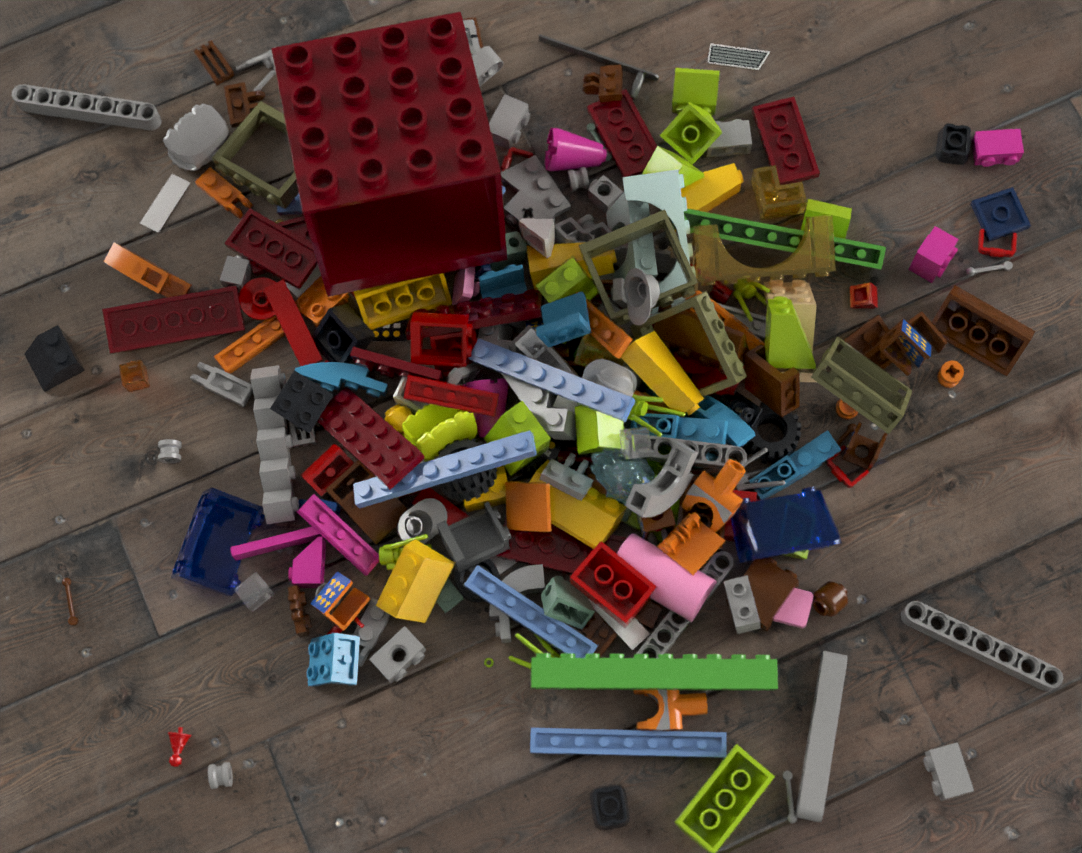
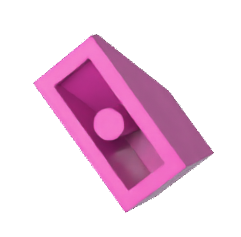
M317 537L293 560V567H289L288 576L289 581H292L294 586L297 585L299 588H318L324 583L326 541L323 537Z

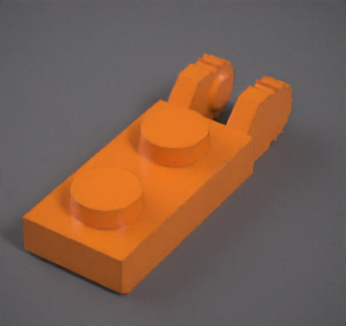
M211 167L195 181V184L202 191L239 219L244 214L235 206L238 201L248 209L253 207V204L238 189Z

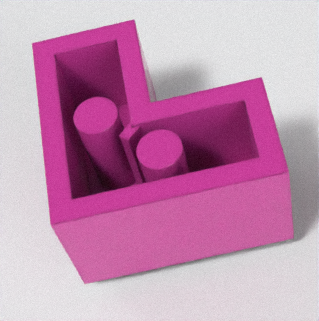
M935 226L920 246L908 270L931 283L936 276L941 278L949 262L958 251L955 245L959 239Z

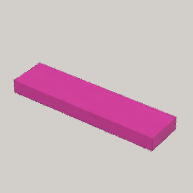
M315 494L297 511L300 516L365 576L380 562L379 554Z
M308 527L233 546L230 549L232 557L236 561L311 542L317 537L323 536L313 527Z

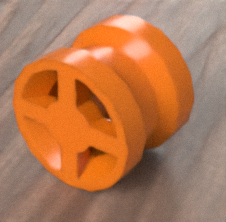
M947 361L942 365L937 374L938 382L946 388L955 387L962 379L964 369L957 361Z

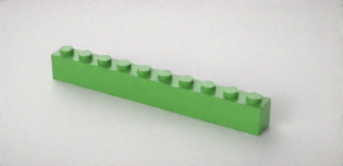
M688 208L687 211H683L684 220H689L690 233L882 269L886 251L885 246Z
M537 653L536 658H531V689L763 691L778 689L777 659H770V655H755V659H746V655L735 654L731 655V659H722L720 654H709L707 659H697V654H683V659H675L673 654H658V658H649V654H634V658H624V654H609L610 658H600V654L589 653L585 654V658H575L574 653H562L561 658H551L550 653Z

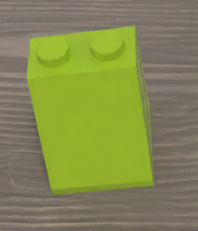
M783 296L768 299L765 331L766 361L774 368L816 369L811 347L791 299Z
M523 400L505 412L484 437L486 443H490L529 430L533 433L537 455L503 465L510 476L548 451L551 438Z

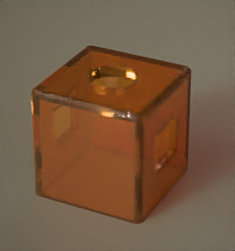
M141 360L119 365L122 385L128 392L150 387L147 368ZM135 376H141L142 378L141 380L133 381Z

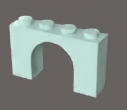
M624 193L606 212L607 225L611 231L650 216L649 203L638 200L625 201ZM652 233L628 242L625 261L613 274L614 279L623 278L625 280L628 271L633 268H638L654 278L658 275Z

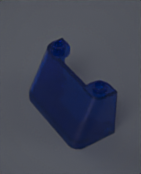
M213 487L205 490L198 500L175 562L171 579L229 597L233 596L234 593L236 594L241 585V580H238L239 575L237 571L242 559L235 561L230 548L248 543L251 532L256 527H261L265 517L262 514L263 507Z
M815 487L801 489L802 493L752 502H750V498H743L742 504L731 517L739 562H750L757 559L806 550H817L842 544L840 533L821 490L816 491Z

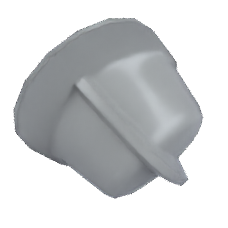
M633 268L628 271L625 277L627 308L632 323L642 325L649 318L651 308L657 303L660 288L657 280L652 275L645 274L638 268Z
M599 359L589 363L583 372V379L630 397L633 396L637 387V378L631 370L606 359Z
M424 499L404 512L398 522V535L401 540L426 534L428 538L420 541L425 544L437 535V524L442 521L447 522L445 506L436 499Z

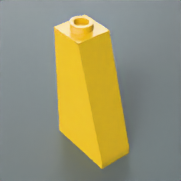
M735 163L703 172V178L681 189V196L686 197L688 209L708 212L740 192L741 183H743L742 172L736 169Z
M583 243L554 244L549 258L543 256L532 246H526L534 289L538 290L536 283L572 255L591 278L579 249V245ZM614 249L591 258L599 276L615 272L613 263H617Z
M655 331L635 340L627 347L621 358L659 397L663 398V402L670 409L687 413L690 416L700 408L698 403L704 400V397Z

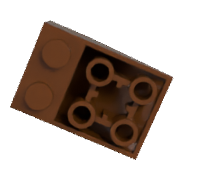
M357 460L326 491L329 497L334 502H337L338 506L377 545L398 526L400 517L408 509L397 497L358 508L355 505L353 484L374 478L375 476Z

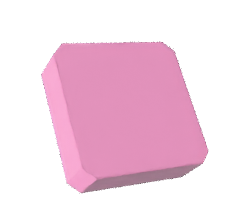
M475 267L460 269L455 275L452 305H457L462 301H469L472 296H476L479 293V282L474 283Z
M795 588L773 621L802 629L806 627L814 597L812 592Z

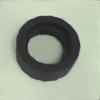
M490 559L474 565L485 567L489 570L490 574L500 580L497 567ZM456 569L454 579L459 593L466 600L484 602V599L464 587V575L468 569L458 572Z

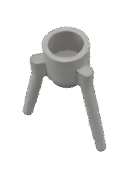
M272 50L236 67V70L239 71L263 61L268 69L273 68L253 91H259L276 74Z
M763 448L747 458L746 465L766 453L768 449ZM765 467L749 473L745 472L734 490L743 491L746 489L785 485V481L745 484L749 482L748 478L754 477L768 468Z

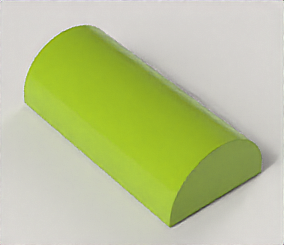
M735 744L674 823L708 853H716L775 776L740 746Z

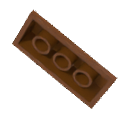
M954 285L932 320L933 325L947 342L1005 376H1008L1035 333L1031 328Z
M669 305V306L663 307V308H662L661 306H659L658 312L661 311V310H664V309H666V308H668V307H671V306H673V305ZM684 310L655 323L654 331L668 350L677 353L683 359L688 360L691 358L696 360L703 367L709 368L711 366L716 368L720 373L726 375L696 314ZM725 326V331L734 344L735 352L740 362L745 365L744 354L749 351L745 334Z

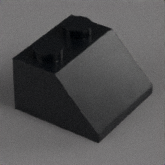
M347 303L329 308L312 335L317 349L329 362L348 364L353 361V358L350 356L352 348L356 347L366 350L375 337L371 329Z
M59 325L39 334L24 354L44 392L85 371L66 333Z

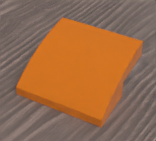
M505 482L507 528L520 531H551L550 484L540 482Z

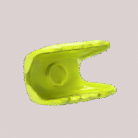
M429 404L419 409L415 416L409 415L402 424V430L404 432L403 436L425 456L424 461L427 462L434 460L435 456H439L438 452L441 449H445L447 444H452L456 440L462 441L464 438L474 439L477 434V424L473 412L469 413L467 411Z

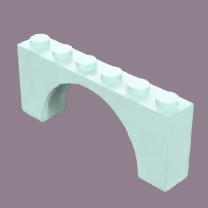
M678 170L623 177L625 201H643L666 211L676 229L679 242L690 264L689 257H693L692 243H687L686 234H690L689 220H684L683 211H687L686 197L681 196V188H685L683 174H679ZM677 259L669 274L658 283L660 294L687 283ZM691 266L693 273L696 277L695 266ZM680 297L674 300V303H672L671 305L678 304L684 301L685 299L683 297ZM659 307L652 309L650 314L657 313Z

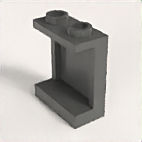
M489 502L484 503V510L450 526L447 525L446 521L437 524L439 536L452 561L455 562L458 572L510 549V532L506 526L502 527L499 522L501 516L497 508H492Z

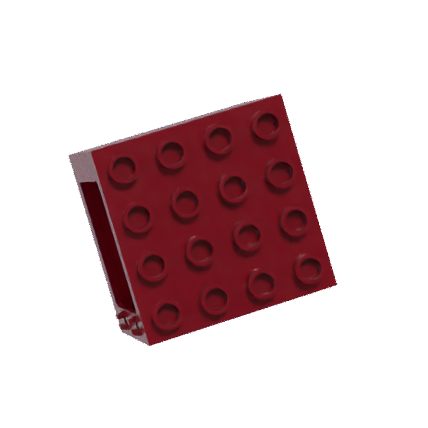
M461 11L271 48L302 211L327 297L507 260L501 171Z

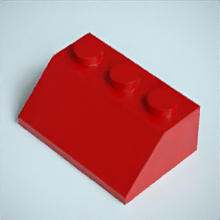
M602 541L599 542L570 576V583L624 628L641 611L657 588V586Z

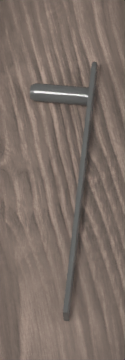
M539 34V41L607 65L622 64L624 71L636 74L629 92L632 100L637 98L645 78L654 81L659 80V76L655 73Z

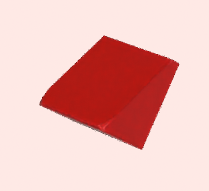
M871 282L850 286V307L863 309L878 308L877 287Z

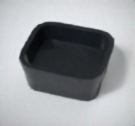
M948 123L939 130L936 144V159L939 162L956 165L967 163L970 150V127L966 125L956 126Z
M612 784L594 788L590 792V803L596 828L599 830H610L624 827L629 823L630 814L624 787L620 784Z

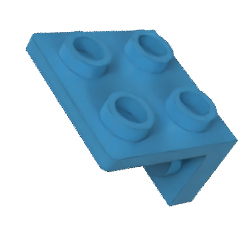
M512 264L506 266L504 270L497 272L487 271L478 277L482 298L491 297L493 299L508 293L516 295L527 291L522 265Z
M583 292L541 306L544 325L536 327V334L548 348L591 333L586 297Z
M332 633L312 638L308 648L310 655L309 667L307 669L308 686L314 687L328 683L357 685L360 636Z

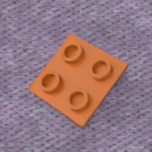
M320 276L299 296L295 303L299 312L313 321V325L317 328L329 308L347 303L349 295L348 293L327 297L324 283Z
M695 512L689 513L658 546L661 551L693 576L725 542L722 537L700 521V516Z

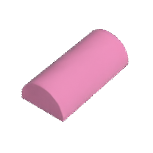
M632 533L624 541L617 552L622 559L657 586L650 596L651 599L690 622H693L717 583L715 579L699 570L693 576L656 545L635 533Z

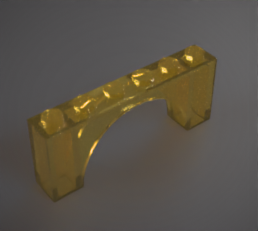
M833 215L806 217L804 234L796 250L781 263L765 268L745 266L735 260L722 244L717 224L692 226L695 273L697 281L701 282V286L715 285L717 280H724V284L738 283V279L747 278V282L761 281V277L770 276V280L784 279L783 275H792L793 278H806V273H815L816 277L829 276L830 271H836Z

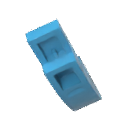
M322 362L295 368L296 372L314 383L320 384L322 388L329 392H333V389L339 391L342 383H345L344 386L352 390L357 391L358 388L367 390L366 394L379 398L380 395L386 396L388 384L368 378L369 368L359 365Z
M709 395L704 396V400L698 403L700 408L690 416L687 413L684 416L685 418L726 420L728 422L726 443L733 446H743L747 441L756 436L755 432L736 413Z
M651 413L639 416L640 419L661 432V437L724 445L726 443L728 427L726 420L685 418L678 415ZM631 420L630 433L657 436Z
M827 430L791 455H787L750 479L749 482L752 484L785 481V485L755 488L761 500H764L820 467L823 462L839 453L841 448Z

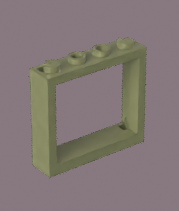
M260 101L214 154L212 159L216 165L215 169L220 171L222 176L228 175L239 186L244 185L248 187L254 195L265 197L271 205L276 204L286 209L299 193L295 172L278 190L230 161L263 122L288 135L284 114Z
M665 210L579 245L580 253L608 317L619 326L630 321L628 308L614 312L593 264L592 257L663 228L687 283L661 293L657 303L651 308V312L656 307L661 306L663 308L674 303V300L680 297L684 299L689 298L698 290V281Z
M707 291L650 315L642 325L633 324L629 326L637 340L654 331L651 324L694 307L727 376L724 380L698 389L703 397L733 386L747 377L743 369L744 365L740 362L735 352L734 344L729 339L724 323L719 318L714 308V302H711Z
M838 336L825 351L811 376L812 379L888 434L903 418L912 393L910 388ZM839 343L844 346L841 350L837 348ZM827 365L832 368L830 372L825 370ZM900 388L906 391L903 397L897 392Z

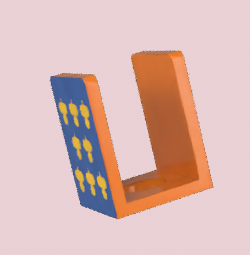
M337 572L310 604L329 621L345 631L369 602L370 597L357 588H353L336 610L330 614L329 612L353 584L350 579Z

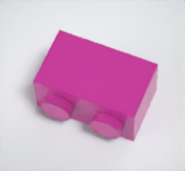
M1020 129L976 131L971 141L974 165H982L984 167L994 164L1013 165L1019 163L1024 154Z

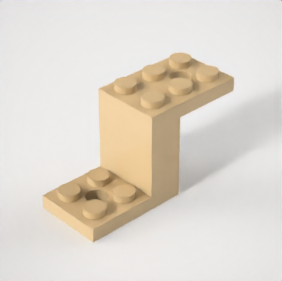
M779 279L764 282V286L770 289L769 293L764 292L766 303L768 299H774L776 296L791 299L813 353L816 302L809 283H806L804 280L783 282ZM776 368V369L783 374L784 372L788 371V370L791 369V368ZM796 369L800 372V382H816L811 378L815 369Z

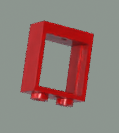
M413 312L410 321L411 363L466 367L468 358L471 357L473 345L469 344V338H472L473 324H469V315ZM423 326L461 328V351L423 349Z

